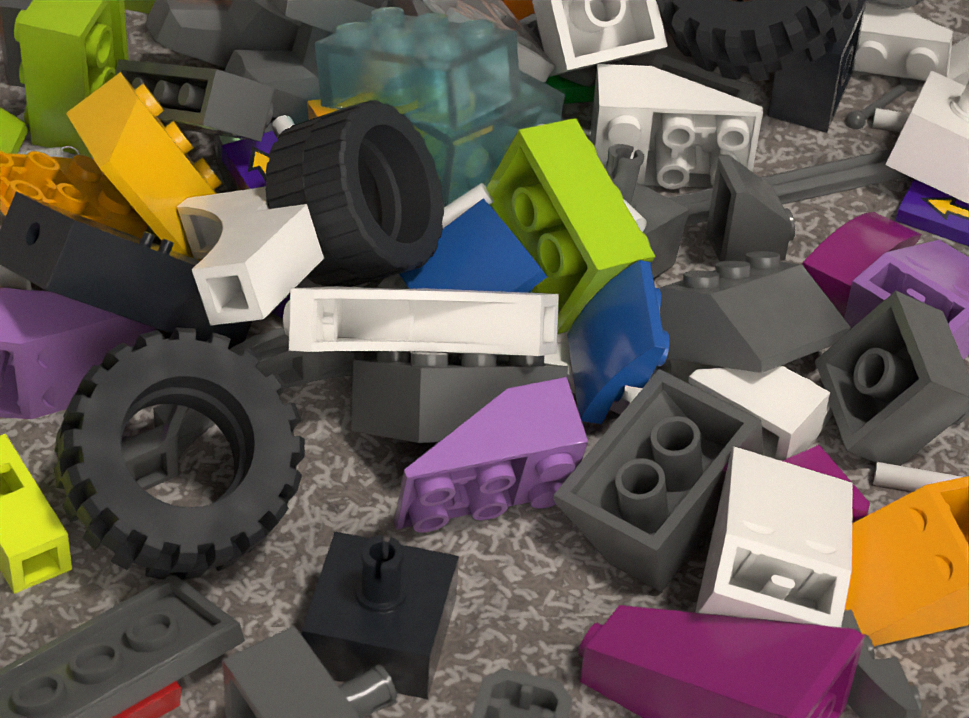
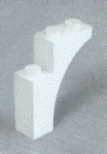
M866 2L859 45L855 54L854 71L926 81L932 70L948 77L953 30L937 25L908 8L886 9Z
M266 187L186 198L177 206L194 259H202L192 268V272L210 325L264 319L290 293V289L295 288L324 259L307 204L269 209V204L266 201Z
M338 286L291 288L290 300L284 309L283 326L286 335L289 336V351H421L543 356L557 354L559 294L428 288L384 289Z

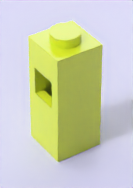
M6 434L0 435V571L15 594L72 570L67 531Z

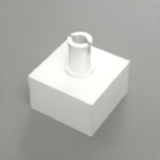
M532 0L544 52L556 66L550 76L643 55L668 47L656 0Z
M931 70L886 165L968 204L969 81L964 86Z

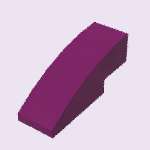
M876 212L864 213L836 229L802 262V265L844 318L852 281L884 253L915 246L921 239L922 234Z

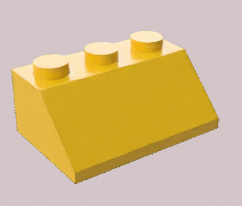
M120 72L66 112L98 167L162 241L164 238L174 242L171 250L194 258L177 206L186 198L217 194L215 189L223 183L203 157L194 163L187 155L194 147L174 121L165 127L157 118L164 109L144 83L134 89Z

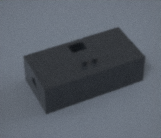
M16 191L0 229V265L47 291L171 334L175 328L195 329L196 340L207 342L213 332L230 338V343L227 349H231L245 341L253 322L252 320L210 325L192 272V268L200 260L171 250L174 242L163 238L161 244L157 245L152 243L155 235L146 231L139 238Z

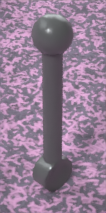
M900 77L898 86L862 111H851L846 116V125L852 129L863 128L866 119L874 115L876 108H884L906 91L917 90L919 80Z

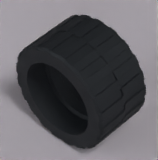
M378 100L361 102L292 125L279 134L277 142L273 143L270 150V159L266 165L265 174L267 178V187L265 188L266 201L269 204V209L307 204L324 257L306 276L316 285L320 284L323 287H353L411 271L425 265L438 247L437 243L439 238H441L443 230L444 202H442V187L435 168L436 164L432 154L429 153L425 145V140L420 132L416 131L413 127V123L388 103L382 104Z

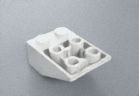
M597 64L589 140L595 146L597 156L605 166L608 160V150L612 145L624 144L634 147L630 159H633L636 150L642 151L644 161L640 167L637 182L642 185L662 186L667 189H678L681 187L712 188L714 186L718 156L729 154L753 172L763 109L756 104L652 66Z
M733 447L730 453L695 613L841 627L852 572L853 483Z

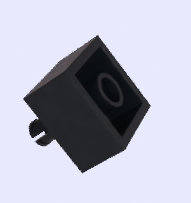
M858 0L854 16L849 20L844 19L846 31L836 43L833 44L828 40L824 44L826 53L813 63L808 58L797 64L799 70L785 76L782 70L775 71L768 117L828 133L854 72L855 54L859 45L867 0Z
M335 531L301 630L302 637L332 679L347 682L369 671L370 668L380 665L389 674L398 694L428 700L456 602L459 556L402 545L393 537H390L389 542L384 541V535L367 538Z

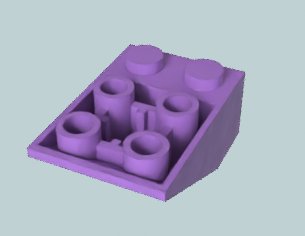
M941 240L931 241L884 253L852 281L844 316L851 329L896 290L943 311L962 359L964 360L969 355V257Z
M7 287L0 288V417L34 419L67 409L82 378L93 365L99 366L108 351L122 342L131 347L135 344L140 334L155 331L157 328L53 292Z
M567 377L506 389L404 469L394 519L396 530L413 526L416 532H430L445 526L450 518L472 514L475 520H489L502 515L509 506L528 502L531 503L533 508H547L556 505L553 495L580 464L588 444Z

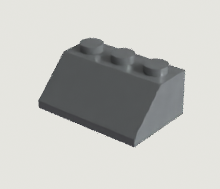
M749 252L745 254V261L717 262L713 271L685 272L682 281L660 287V318L662 329L669 334L667 358L763 373L830 347L851 330L850 325L802 264L780 262V254L775 252Z
M658 369L575 468L574 472L570 474L553 495L554 502L610 565L662 592L715 525L732 448L737 447L763 455L761 419Z

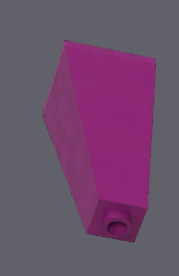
M619 605L603 625L596 622L585 634L578 651V655L583 658L580 682L642 718H839L846 708L865 635L853 628Z

